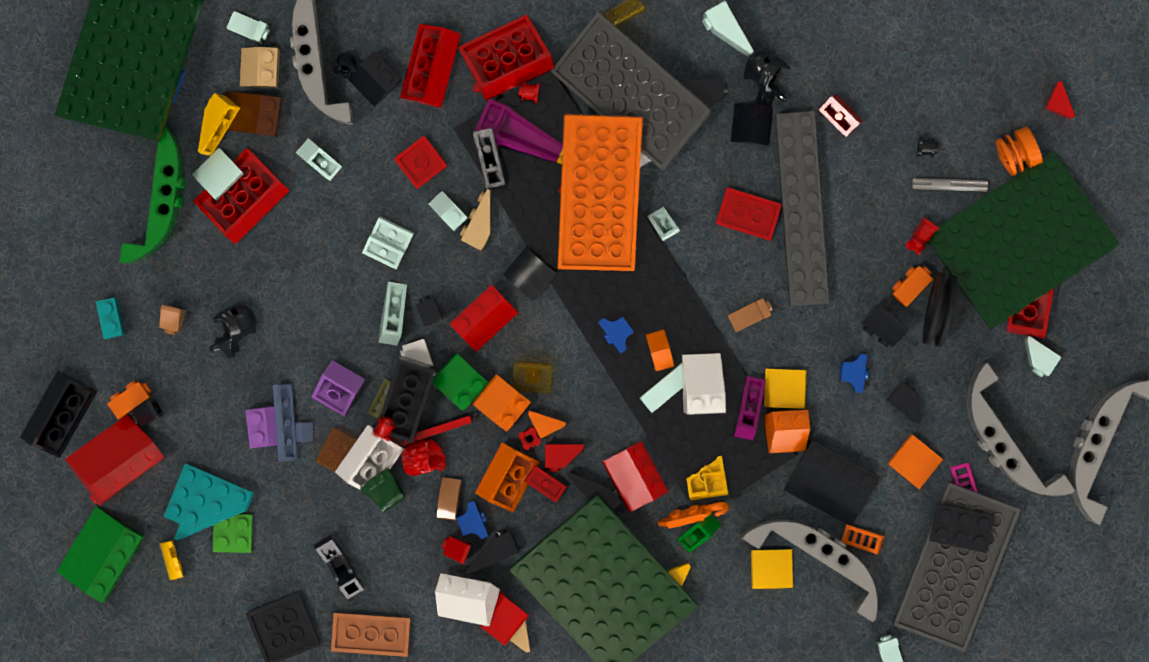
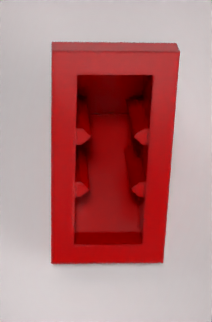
M1060 81L1054 85L1044 109L1066 119H1071L1075 117L1063 83Z

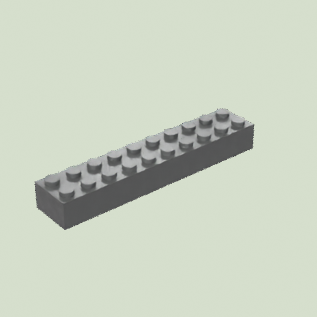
M815 111L776 114L775 128L789 306L828 304L829 293Z

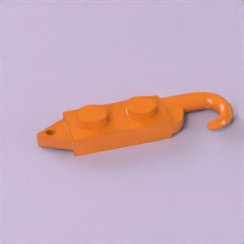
M717 502L709 505H693L684 510L677 509L657 523L659 526L671 529L703 521L713 511L720 510L715 513V516L726 513L729 510V504Z

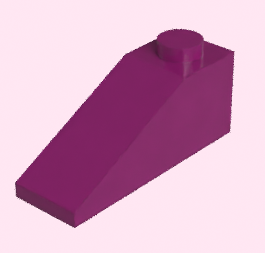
M747 376L735 427V437L753 441L757 430L766 380Z

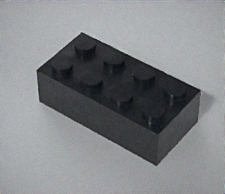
M399 355L379 417L381 419L388 417L394 421L393 424L396 428L392 429L391 437L413 443L436 372V366Z

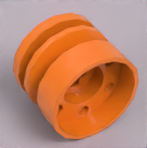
M1027 126L1014 131L1015 141L1009 135H1005L1004 140L1002 138L995 140L999 159L1010 176L1016 175L1017 170L1019 172L1024 171L1023 162L1029 168H1032L1043 161L1037 142Z

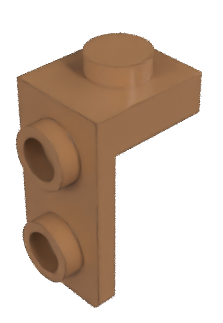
M761 298L729 314L728 318L735 332H738L762 319L772 316L770 311L773 309L768 300L764 301Z

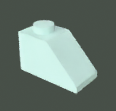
M309 138L296 152L329 181L342 168L339 163Z
M443 191L429 203L431 208L454 232L468 220L466 215Z
M1026 336L1024 340L1029 365L1034 368L1032 372L1040 377L1043 375L1049 376L1061 357L1032 337Z

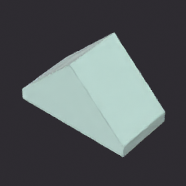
M664 206L647 216L662 242L679 232L678 227Z

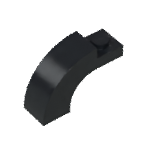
M331 535L314 544L315 550L330 569L339 589L347 600L364 590L346 555Z

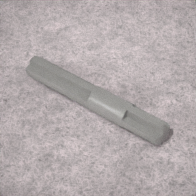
M914 178L912 180V188L986 192L988 190V181Z

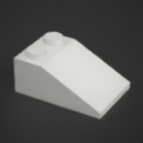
M721 354L682 355L683 412L686 414L726 413Z

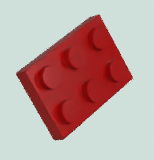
M727 187L715 224L771 241L782 204Z

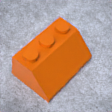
M502 442L475 493L490 503L514 512L528 486L524 480L534 465L538 467L540 462Z

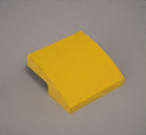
M765 369L764 406L805 409L807 370Z
M792 549L751 550L752 589L793 588Z

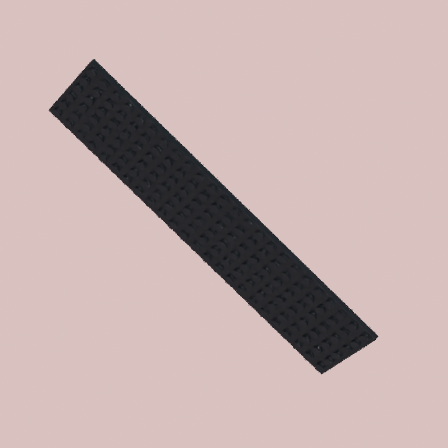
M550 71L526 82V84L536 86L537 83L540 84L537 103L527 99L522 101V97L518 96L520 87L497 101L508 106L562 144L564 114L580 115L558 78ZM484 109L453 128L482 175L483 171L473 132ZM499 144L506 164L509 181L505 185L491 187L493 193L526 245L541 255L543 261L557 270V274L550 283L690 505L700 506L724 502L796 456L794 452L768 454L764 416L769 413L763 403L761 404L757 430L753 441L734 436L746 376L640 208L638 207L635 271L558 269L561 195L558 190L561 186L562 164ZM623 317L634 333L629 335L625 341L627 349L621 354L613 343L609 345L603 335L606 333L598 323L603 318L614 322ZM664 330L671 350L674 367L656 372L646 334ZM721 354L726 413H684L683 388L653 413L639 398L682 363V355ZM718 456H722L728 495L690 501L687 478L698 473L705 465L708 466Z

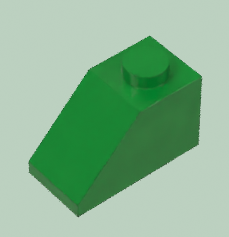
M710 514L703 521L692 524L677 540L691 553L708 540L722 524Z

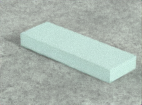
M682 363L639 397L651 413L683 388Z

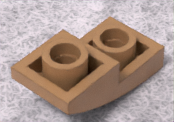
M442 477L437 518L456 521L460 504L458 500L462 486L461 480Z

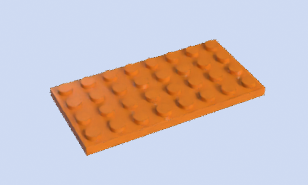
M564 114L558 269L635 271L642 117Z

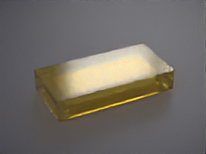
M626 0L603 15L618 27L644 12L645 8L640 0Z

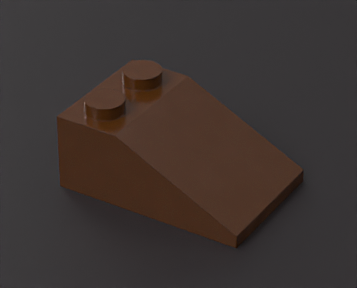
M226 91L225 96L240 107L228 131L278 137L283 99Z

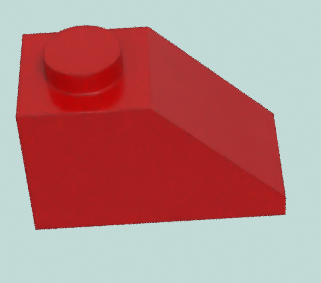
M545 444V468H549V471H561V468H565L584 449V444Z
M450 535L449 539L445 538L441 549H444L443 555L464 564L472 543Z

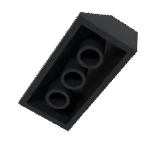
M57 370L20 438L30 446L60 458L97 391Z

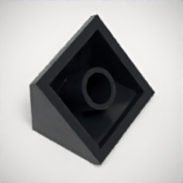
M735 104L731 142L769 146L773 108L757 104Z

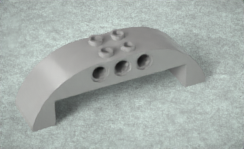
M297 0L293 11V36L290 37L291 48L295 50L296 56H292L293 65L298 70L302 87L308 98L324 114L340 123L354 125L352 106L349 103L328 105L315 0ZM303 29H308V33L305 36H300V32ZM305 48H311L308 55H303ZM307 67H313L311 74H305Z
M988 363L979 364L969 382L966 407L972 429L979 439L977 443L983 451L985 450L989 453L988 459L991 464L999 468L1013 483L1035 493L1058 496L1075 492L1066 476L1057 473L1042 484L980 394L983 389L997 381L998 377ZM989 426L990 434L986 436L984 430ZM1000 442L1001 449L997 452L995 446ZM1011 458L1012 464L1010 467H1007L1006 462Z
M1149 380L1128 382L1104 395L1095 405L1088 419H1084L1080 428L1083 430L1081 436H1077L1073 443L1075 449L1069 467V482L1075 489L1072 496L1081 513L1090 522L1100 525L1108 507L1087 499V495L1131 394L1149 400ZM1100 417H1103L1102 425L1099 424ZM1095 434L1096 439H1095V441L1092 443V442H1091V437H1092V435ZM1087 452L1088 458L1084 461L1083 455Z
M787 519L760 522L741 534L740 537L759 549L770 531L773 530L865 590L853 609L870 621H875L877 594L872 577L857 557L845 549L847 545L835 538L832 541L829 539L831 535L820 528L817 531L806 524ZM813 533V540L806 542V536ZM825 544L830 545L828 552H822V547ZM845 554L846 560L839 563V556Z

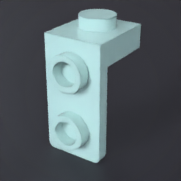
M235 11L227 25L228 30L262 44L263 40L266 41L270 33L269 26L266 23L258 22Z
M891 634L880 637L879 641H876L883 662H903L898 648L899 643L895 636H891Z

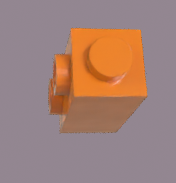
M912 266L905 273L907 277L903 282L899 280L892 287L894 291L891 295L904 307H907L933 280L930 276L932 273L925 266L922 268L920 266L916 268Z
M134 380L125 386L126 391L121 394L117 392L109 398L111 401L107 405L117 419H122L132 412L133 409L152 397L150 394L152 390L146 382L142 383L139 381L136 383Z

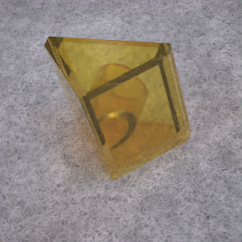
M514 361L513 387L517 391L551 393L553 364Z

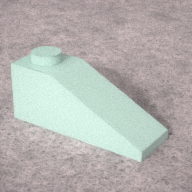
M388 282L380 324L379 343L396 346L399 343L402 334L406 284Z

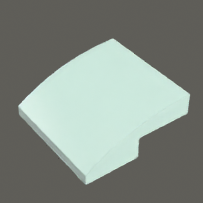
M218 148L192 175L215 200H218L244 173Z
M380 216L362 253L397 269L414 232Z

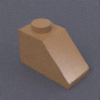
M162 305L159 328H163L164 333L175 335V332H181L186 310Z

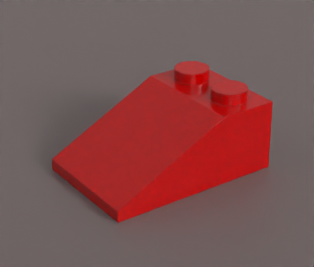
M1054 289L1010 317L1007 332L1045 339Z

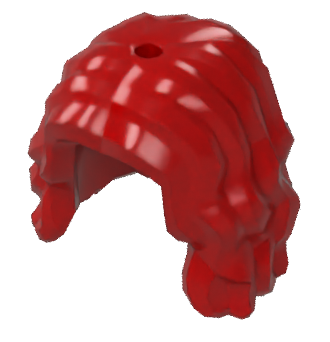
M433 439L414 441L402 453L403 469L410 476L430 473L432 470L442 471L447 466L442 448Z

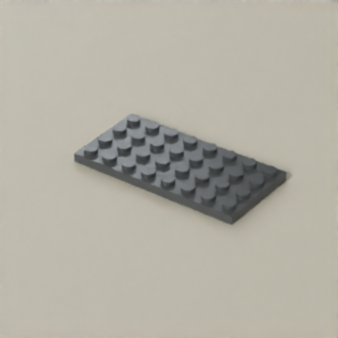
M600 12L596 13L557 62L554 69L550 71L599 115L642 117L641 152L661 170L666 169L712 112L706 104Z
M948 482L940 503L995 515L987 553L929 541L933 525L932 521L893 625L966 652L1021 509Z

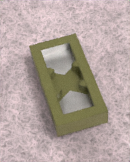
M384 379L368 411L370 415L377 419L380 417L391 383L387 379Z

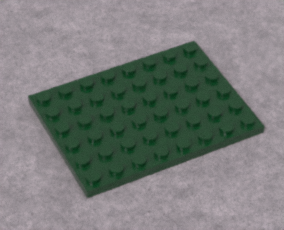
M91 0L54 116L160 142L204 0Z
M1054 152L1042 158L1041 164L1032 168L1028 167L938 227L939 230L935 231L928 241L950 274L957 276L958 285L990 331L1120 245Z
M598 494L592 497L510 567V571L595 662H632L698 607V603Z

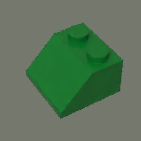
M458 353L445 364L432 381L462 411L489 384Z

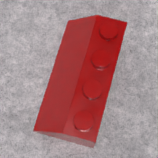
M419 24L400 98L441 108L459 44L460 33L443 27Z

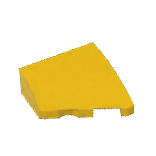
M718 456L708 466L705 465L698 473L687 478L690 501L728 495L722 456Z
M173 540L159 543L169 580L184 577Z

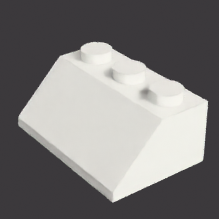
M367 425L335 471L343 480L361 490L360 488L366 481L380 471L387 468L391 469L404 450L403 447L391 439L388 442L372 435L374 428Z
M440 573L435 590L438 616L489 626L500 589L491 583Z

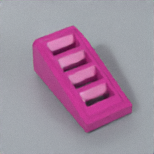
M969 462L950 467L955 485L961 487L971 485L972 488L969 490L978 493ZM967 469L966 474L956 475L955 470ZM969 477L970 481L959 483L958 481L959 479Z

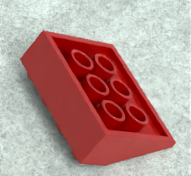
M527 14L458 47L485 101L554 69L551 54Z
M246 148L233 161L244 174L218 200H215L205 189L193 201L234 244L290 191L249 148Z
M126 415L65 458V461L100 506L161 462L164 456L153 441Z

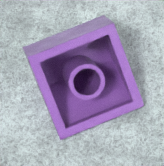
M332 360L322 374L312 398L345 416L365 379Z
M274 407L245 410L250 448L277 445Z

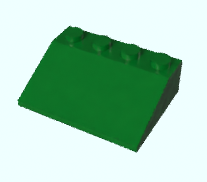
M96 506L56 572L87 595L103 603L109 597L145 535Z

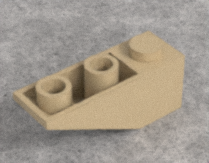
M487 189L486 193L482 191L477 200L480 202L478 208H473L469 215V219H471L469 225H464L460 236H462L461 241L480 251L483 250L491 235V191Z

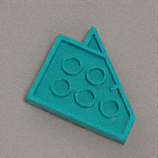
M185 463L163 517L180 524L174 539L181 540L247 511L254 492Z

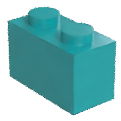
M114 297L96 301L103 339L126 335L118 298Z

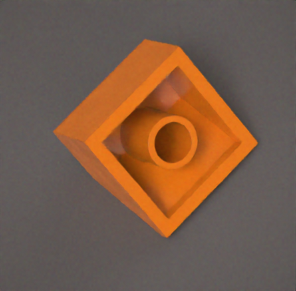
M496 374L472 404L507 432L531 402Z
M808 410L771 412L764 416L768 454L802 452L806 450L810 433Z

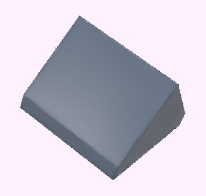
M295 422L296 442H313V422Z

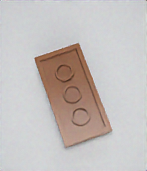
M334 612L331 651L408 657L411 618Z

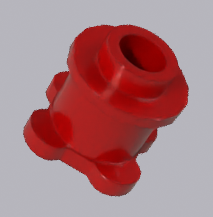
M524 82V85H520L518 96L522 97V101L527 99L537 103L540 84L537 83L536 86Z
M388 417L378 418L377 421L379 423L376 429L372 430V435L390 442L392 429L396 428L393 424L394 421Z
M535 428L526 429L519 433V439L525 450L538 446L541 442ZM528 435L533 436L532 442L526 440Z

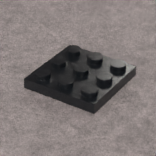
M300 592L246 613L265 662H281L321 646Z

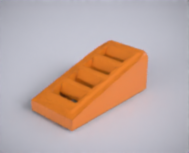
M846 524L841 542L874 554H879L885 536ZM851 530L855 531L852 542L848 541ZM858 533H862L860 542L858 544L856 543ZM866 535L870 537L867 546H864ZM877 538L875 547L871 548L873 539Z

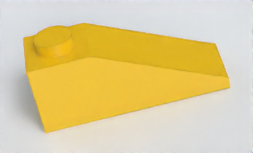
M214 93L204 109L198 147L200 154L211 156L240 110L239 106L224 95Z

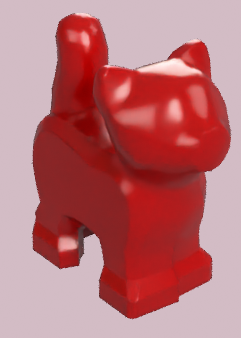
M923 217L912 233L913 238L905 246L908 250H913L917 255H920L925 249V243L929 241L939 228Z

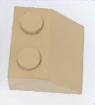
M269 47L242 48L240 87L278 88L280 50Z

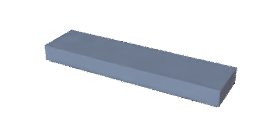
M292 384L273 385L278 462L298 460Z

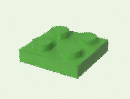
M238 514L213 525V552L252 553L253 514Z

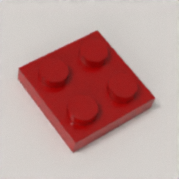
M425 136L394 158L416 189H419L448 167Z

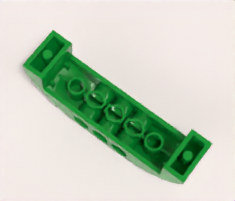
M165 125L161 141L158 142L146 243L145 246L122 243L121 263L132 264L139 262L159 250L171 235L177 221L179 208L183 206V197H180L181 189L185 188L186 178H183V157L179 143L167 125ZM173 167L174 174L169 176L168 170ZM171 186L172 192L167 196L166 189ZM168 205L169 212L164 215L163 209Z

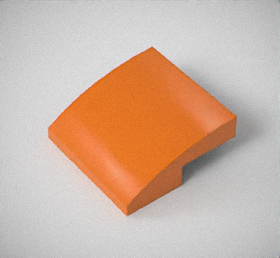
M911 434L887 464L916 488L920 489L943 459Z

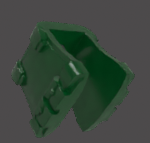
M389 468L377 473L360 488L364 494L377 504L383 513L405 498L404 492L394 477L393 470Z

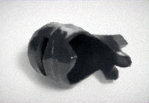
M759 51L751 55L745 66L744 79H751L759 86L756 100L759 103H762L764 100L767 105H770L774 99L787 102V97L781 93L778 86L773 82L781 68L790 70L791 66H788L786 62L777 56L769 57V53L765 51Z
M238 304L233 306L232 310L226 308V310L217 313L213 318L214 323L221 322L225 333L223 337L215 339V344L211 345L209 350L212 352L221 350L225 352L228 358L235 357L234 352H239L238 341L246 335L256 333L257 325L254 312L246 305Z

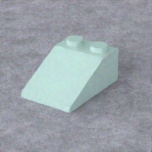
M726 1L704 13L702 22L707 31L711 30L714 35L745 56L749 57L754 51Z

